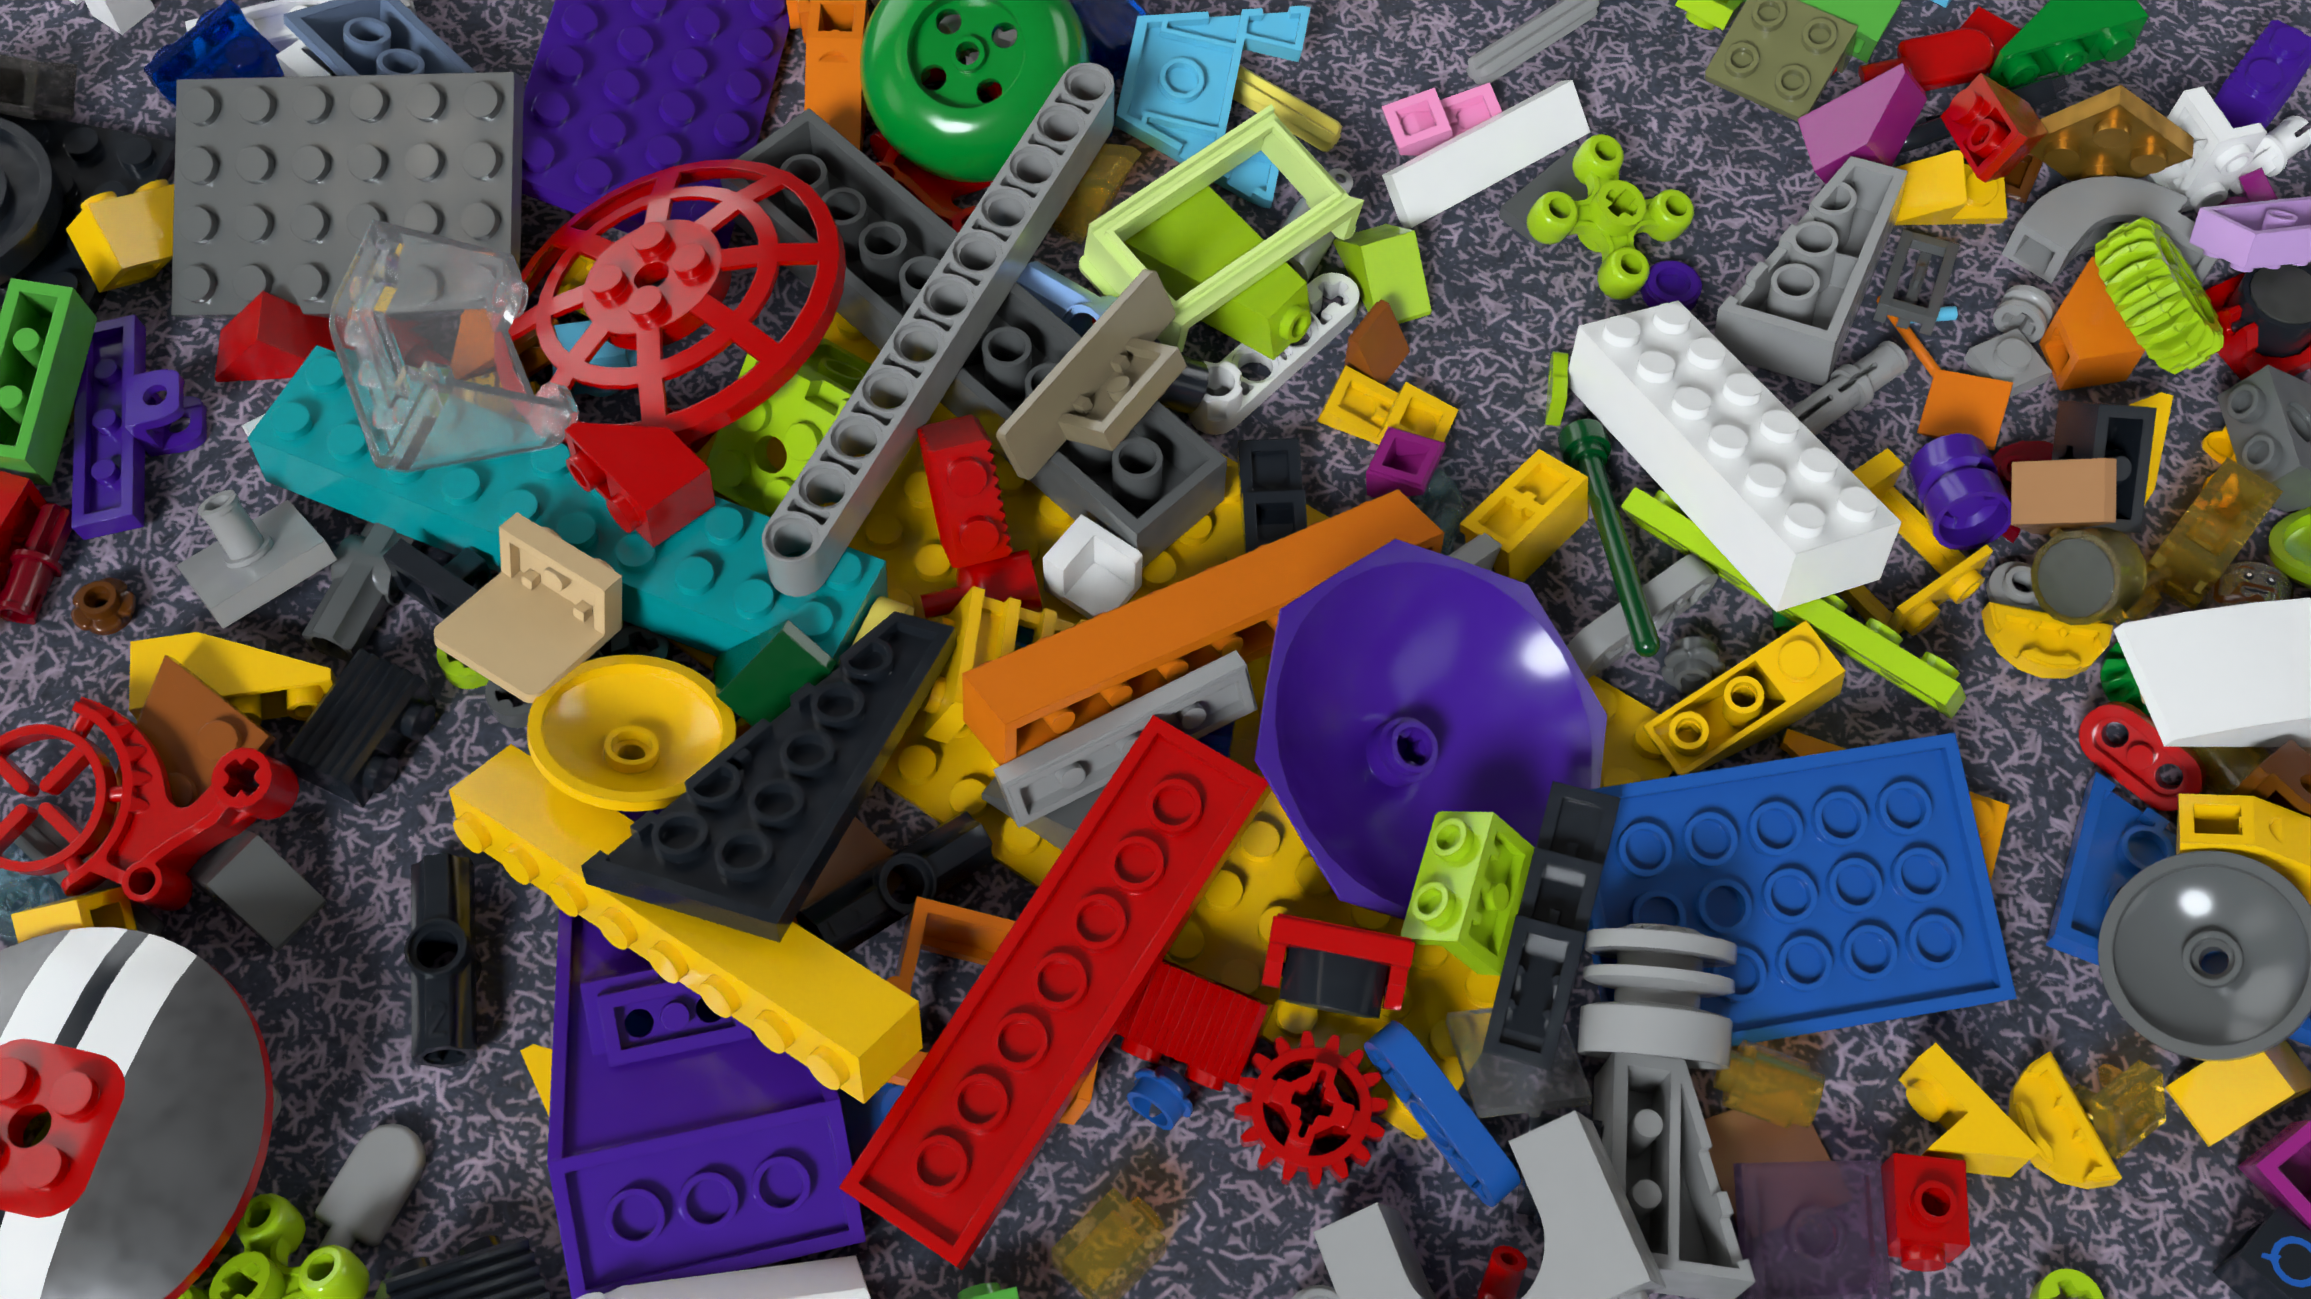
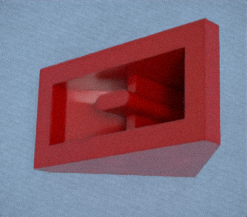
M262 291L221 329L215 380L216 382L292 378L316 345L340 354L342 325L327 317L303 314L300 306Z

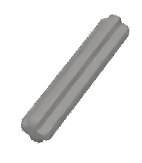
M1560 0L1468 59V68L1466 69L1467 75L1479 86L1489 82L1492 83L1594 18L1598 13L1599 0Z

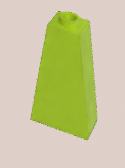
M1208 185L1125 240L1124 244L1148 270H1154L1158 273L1165 290L1176 301L1264 240ZM1285 262L1200 321L1275 360L1291 343L1298 342L1311 325L1307 282Z

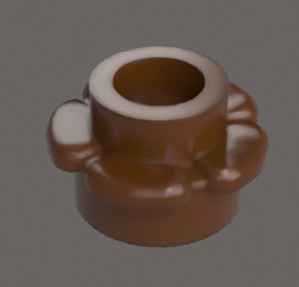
M107 577L100 581L87 583L73 597L75 609L71 611V618L74 624L83 631L89 630L98 635H110L122 630L129 624L134 615L136 597L132 591H127L126 583L117 578ZM107 601L105 605L97 608L100 602Z

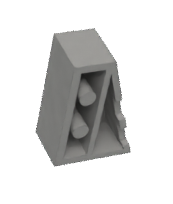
M1613 1052L1594 1077L1593 1120L1602 1121L1600 1139L1665 1282L1666 1288L1655 1293L1696 1299H1736L1756 1281L1749 1259L1743 1260L1730 1220V1216L1734 1212L1727 1191H1721L1709 1153V1150L1712 1148L1711 1139L1686 1061L1684 1059Z

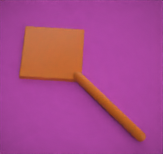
M1881 295L1877 297V303H1879ZM1887 315L1896 330L1933 378L1917 433L1935 439L1955 433L1971 434L1983 440L1988 449L1995 450L2013 382L1942 370L1910 327H1908V330L1897 327L1899 318Z

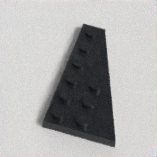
M894 611L839 656L840 666L816 686L807 682L790 696L791 706L771 723L764 718L761 719L684 782L686 792L658 815L649 810L630 826L632 836L607 855L600 850L581 865L586 884L780 943L956 648L955 627Z

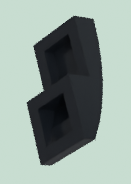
M1299 438L1238 440L1239 489L1246 554L1261 545L1272 543L1307 528L1305 490L1302 487Z

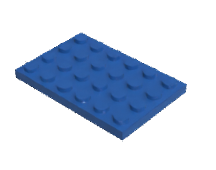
M1955 732L1589 789L1619 797L1621 802L1588 931L1593 929L1619 928L1636 923L1664 924L1691 928L1706 936L1735 943L1737 946L1736 965L1703 968L1705 973L1733 979L1735 981V993L1719 997L1701 998V1010L1720 1014L1733 1021L1731 1047L2017 999ZM1592 954L1594 965L1617 963L1616 959ZM1598 986L1601 1002L1614 1001V989Z

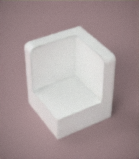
M1081 514L1043 557L1044 590L1086 618L1092 619L1100 613L1125 605L1142 586L1143 555L1136 548Z

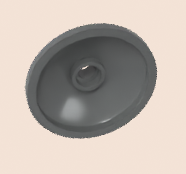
M2194 851L2167 857L2148 866L2131 878L2115 896L2106 912L2098 942V962L2104 987L2115 1008L2126 1022L2141 1036L2166 1051L2203 1061L2240 1060L2266 1052L2293 1035L2311 1014V906L2302 893L2289 880L2257 860L2222 851ZM2219 951L2226 954L2229 959L2227 968L2219 974L2205 972L2202 969V959L2207 953Z

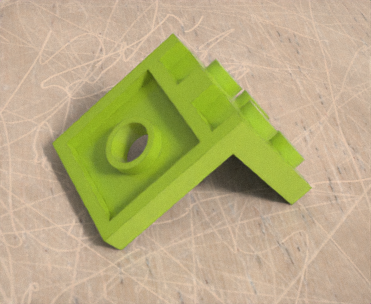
M822 338L816 350L797 373L769 399L734 423L718 430L706 465L710 468L713 489L745 508L772 517L872 364L833 342ZM748 353L738 379L759 362ZM772 437L778 438L783 443L787 453L786 463L781 470L775 468L767 456V445Z

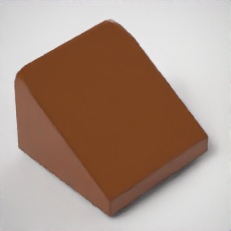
M1382 299L1375 303L1349 336L1345 365L1382 385H1385L1410 352L1407 341L1389 303Z

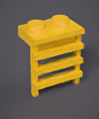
M972 586L948 617L940 616L937 620L938 623L955 627L957 645L920 706L921 711L927 712L923 737L948 744L966 724L963 721L962 673L976 668L984 662L995 660L1014 652L1018 625L1034 630L1033 644L1043 637L1052 636L1086 620L1081 619L1077 624L1057 619V611L1045 608L1041 613L1021 608V600L1009 597L1005 602L985 597V589Z

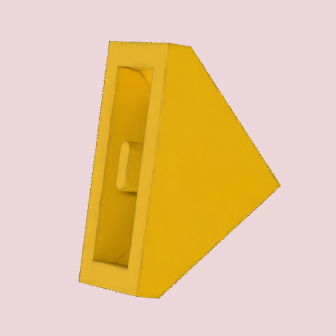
M2285 1040L2270 1050L2252 1057L2232 1061H2204L2165 1088L2207 1146L2210 1147L2310 1091L2311 1073Z

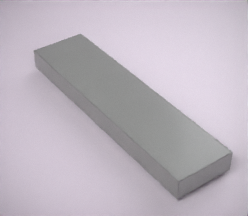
M1235 650L993 769L1009 813L1018 828L1107 785L1153 715L1197 740L1257 710L1247 664Z

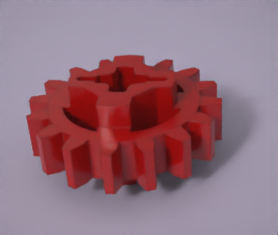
M1303 1031L1299 1048L1291 1049L1288 1042L1280 1036L1274 1041L1275 1059L1271 1061L1260 1053H1256L1252 1057L1251 1065L1259 1075L1258 1079L1240 1077L1237 1090L1251 1098V1102L1236 1105L1234 1107V1119L1251 1122L1252 1125L1240 1136V1143L1242 1147H1252L1260 1144L1263 1151L1259 1156L1256 1166L1262 1171L1270 1167L1275 1161L1283 1166L1281 1183L1287 1186L1293 1180L1297 1171L1306 1173L1310 1189H1318L1322 1172L1330 1170L1332 1176L1339 1183L1346 1181L1349 1175L1345 1161L1350 1158L1356 1164L1365 1167L1372 1156L1362 1144L1363 1140L1381 1142L1385 1133V1129L1371 1121V1117L1382 1115L1388 1109V1100L1370 1096V1091L1381 1081L1382 1077L1379 1071L1362 1075L1358 1068L1364 1052L1359 1048L1350 1053L1346 1058L1338 1054L1340 1036L1334 1034L1327 1041L1325 1048L1315 1047L1311 1031ZM1300 1065H1312L1309 1074L1292 1082L1278 1078L1277 1081L1274 1080L1290 1068ZM1336 1074L1350 1087L1356 1101L1357 1110L1354 1109V1105L1343 1102L1333 1082ZM1316 1083H1321L1322 1089L1318 1097L1321 1099L1320 1111L1329 1115V1117L1318 1115L1313 1125L1309 1124L1306 1135L1300 1137L1299 1131L1302 1121L1299 1119L1301 1108L1292 1104V1102L1304 1104L1308 1095H1312ZM1263 1109L1268 1110V1114L1279 1117L1288 1135L1285 1146L1279 1143L1270 1132L1265 1121ZM1329 1136L1340 1140L1343 1138L1347 1139L1342 1146L1332 1152L1322 1155H1308L1312 1144Z

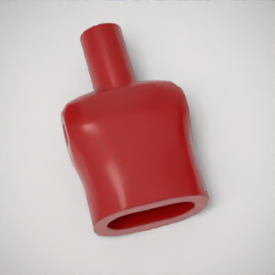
M1028 549L1010 553L1008 557L958 568L956 587L920 595L926 619L950 614L972 586L985 589V597L1002 602L1011 597L1021 600V608L1034 612L1043 611Z

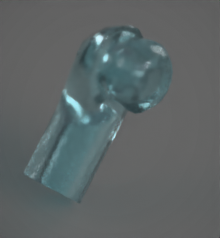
M1437 467L1424 495L1418 496V500L1427 516L1445 532L1441 554L1448 556L1460 532V523L1468 516V506L1455 482L1441 468Z

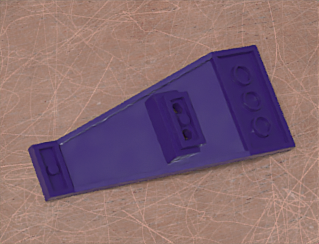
M665 808L651 811L658 815ZM648 811L618 812L636 822ZM559 909L547 1164L571 1298L576 1299L591 1292L605 1294L624 1285L739 1271L865 1242L866 1237L859 1201L839 1188L853 1166L841 1101L837 1090H831L822 1085L807 1066L786 1052L778 1054L768 1049L758 1039L753 1030L732 1016L729 1018L719 1016L711 1021L700 1018L696 1012V1005L702 998L700 995L679 981L673 984L664 980L654 970L649 961L629 948L625 950L616 948L604 937L598 927L580 915L571 917ZM644 1009L652 1015L654 1022L650 1031L643 1035H634L627 1030L625 1019L631 1011Z

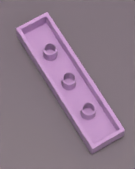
M2311 196L2200 207L2189 243L2202 248L2203 254L2206 256L2230 262L2232 269L2241 272H2253L2254 268L2262 267L2279 269L2281 265L2288 264L2306 266L2308 262H2311Z

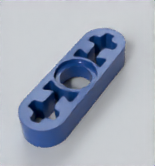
M1392 1020L1364 1043L1365 1051L1372 1064L1453 1170L1484 1204L1494 1207L1521 1184L1519 1173L1513 1163L1421 1043L1406 1027Z

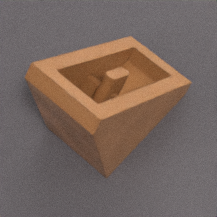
M2093 458L2012 462L2011 525L2032 534L2046 535L2116 523L2117 459Z

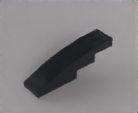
M1555 781L1552 782L1519 912L1515 917L1482 1052L1552 1071L1621 798Z

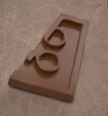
M168 655L164 656L136 723L157 749L168 774L172 798L180 808L193 804L210 787L215 765L230 750L246 747L265 753L277 739L176 659ZM119 764L115 775L117 785H122V772ZM117 802L116 813L109 831L107 832L102 842L98 845V847L89 856H87L88 859H90L94 855V853L100 848V846L103 844L108 834L110 833L116 820V817L118 815L121 802Z

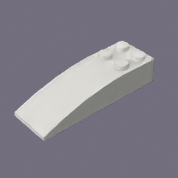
M2311 598L2254 602L2188 611L2122 623L2113 630L2164 747H2281L2290 739L2294 740L2300 747H2311Z

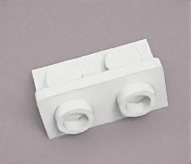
M2204 86L2184 90L2167 119L2194 138L2193 158L2145 177L2149 182L2162 185L2188 197L2189 199L2181 213L2193 209L2198 213L2200 207L2217 206L2226 200L2228 190L2241 171L2252 162L2254 158L2253 153L2266 136L2267 131L2261 123L2233 129Z

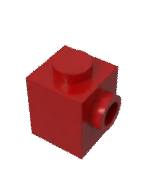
M1893 1153L1875 1172L1878 1255L1901 1258V1266L1912 1271L1932 1272L1945 1269L1946 1263H1951L1970 1246L1965 1160Z

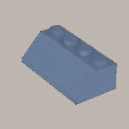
M331 0L284 14V24L337 76L477 73L400 0Z

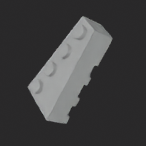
M1850 156L1810 202L1809 211L1797 225L1791 224L1782 234L1778 247L1765 262L1759 261L1746 276L1745 285L1734 297L1729 295L1718 308L1714 336L1741 362L1820 386L1827 384L1897 220L1908 171Z

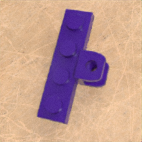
M135 314L96 323L75 397L71 528L83 540L144 527L145 451L151 457L180 453L198 448L207 439V408L199 398L184 396L185 381L181 375L171 369L146 372V327ZM167 391L166 398L162 400L156 392ZM182 417L190 418V423L185 430L178 433L170 432V426L173 422Z

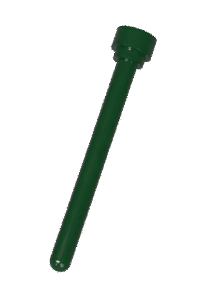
M1580 419L1565 426L1558 436V444L1563 461L1566 465L1588 477V500L1634 649L1642 657H1652L1660 649V640L1604 467L1611 453V445L1602 423L1594 419Z

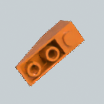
M810 0L806 33L804 111L810 108L862 152L867 105L860 80V52L863 35L869 21L867 0Z

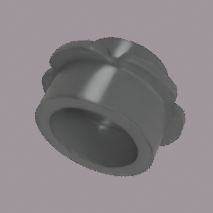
M1692 636L1681 638L1670 645L1667 656L1664 659L1666 666L1661 669L1662 677L1666 683L1676 687L1682 693L1691 695L1725 673L1726 665L1724 662L1719 661L1718 647L1712 641Z

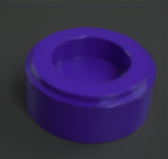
M1666 260L1650 267V274L1646 283L1641 288V294L1649 307L1679 300L1691 311L1696 306L1700 297L1702 282L1697 272L1687 264Z

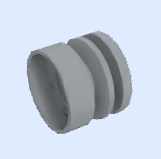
M1636 923L1619 928L1593 929L1586 932L1585 950L1590 954L1616 959L1617 963L1586 966L1583 970V978L1590 983L1614 989L1615 991L1614 1001L1596 1002L1581 1006L1577 1053L1607 1060L1613 1052L1684 1059L1688 1069H1730L1733 1021L1720 1014L1701 1010V998L1719 997L1735 993V981L1733 979L1703 972V968L1736 965L1737 946L1735 943L1706 936L1691 928L1664 924Z

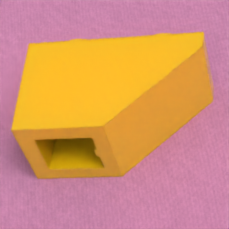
M160 179L139 187L133 194L117 197L115 192L107 191L94 195L80 205L82 211L66 228L99 293L155 277L173 258L174 184L169 185L166 179Z

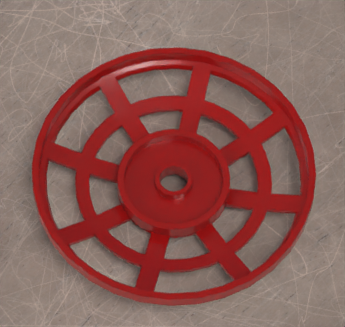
M738 159L704 160L673 166L640 177L607 193L581 210L558 229L530 259L513 284L511 293L501 311L495 336V368L502 391L527 425L539 429L567 447L568 443L564 429L575 422L587 423L568 419L557 414L575 382L601 389L639 388L642 421L615 425L668 427L684 443L701 439L734 423L764 403L797 373L816 350L834 319L843 294L846 258L843 238L828 206L810 185L792 173L765 163ZM740 178L756 181L737 192L712 186H685L678 188L679 185L710 179ZM782 189L793 192L808 208L816 227L818 243H780L772 220L757 203ZM701 200L719 203L695 222L681 219L670 220L673 202ZM647 210L644 225L621 237L616 242L601 237L603 233L621 221ZM739 214L743 215L754 227L758 237V245L723 249L714 233ZM580 255L596 261L590 269L584 285L557 295L564 277ZM560 257L548 275L541 291L538 305L522 313L530 295L546 271ZM817 265L816 276L807 301L791 328L778 343L752 324L772 294L779 275L780 266ZM757 267L751 286L737 308L733 311L722 302L730 287L732 270ZM666 278L658 287L652 286L656 281ZM584 307L592 323L568 352L558 340L554 319ZM704 323L715 329L693 346L663 359V346L688 336ZM536 329L542 350L557 369L538 402L525 392L512 369L513 342ZM606 341L623 349L637 350V366L603 367L589 364V362ZM732 343H735L759 361L745 375L718 393L685 409L668 414L665 381L677 378L702 366L723 352Z

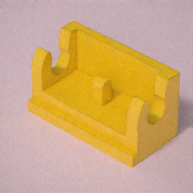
M1538 449L1460 523V532L1465 534V544L1479 534H1488L1502 545L1493 565L1495 573L1524 582L1588 520V477Z

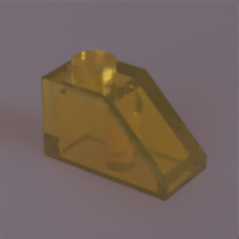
M1104 143L1051 227L1066 238L1081 245L1087 238L1089 224L1105 214L1111 207L1142 153L1133 146Z

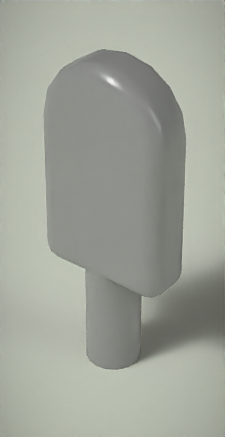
M392 1123L377 1126L368 1131L359 1140L316 1208V1218L322 1224L330 1227L318 1248L324 1245H339L351 1250L356 1240L371 1247L381 1243L420 1179L426 1165V1149L415 1132L407 1126Z

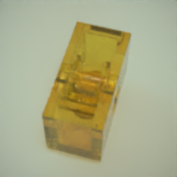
M2227 457L2139 576L2194 611L2233 561L2283 491Z

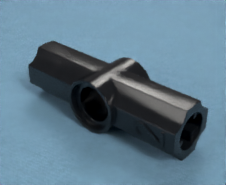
M967 811L960 812L885 859L870 863L859 875L798 911L796 915L798 925L838 951L846 954L901 918L909 915L917 896L933 900L936 896L994 861L991 848L993 843L982 823L973 819ZM891 870L898 873L905 884V896L901 903L895 901L887 889V877Z
M449 853L426 855L420 862L411 865V933L407 937L404 947L405 959L411 968V1057L417 1065H428L441 1069L464 1066L468 1060L478 1057L476 983L480 978L482 965L480 957L476 952L475 867L469 857H457ZM457 951V955L448 965L438 969L431 968L435 958L442 953Z

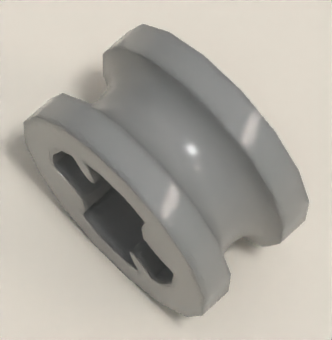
M2016 285L2006 291L2001 304L1993 315V322L1997 330L2004 333L2018 328L2029 343H2033L2041 339L2045 333L2047 324L2050 323L2056 312L2055 304L2052 298L2039 288L2030 285Z

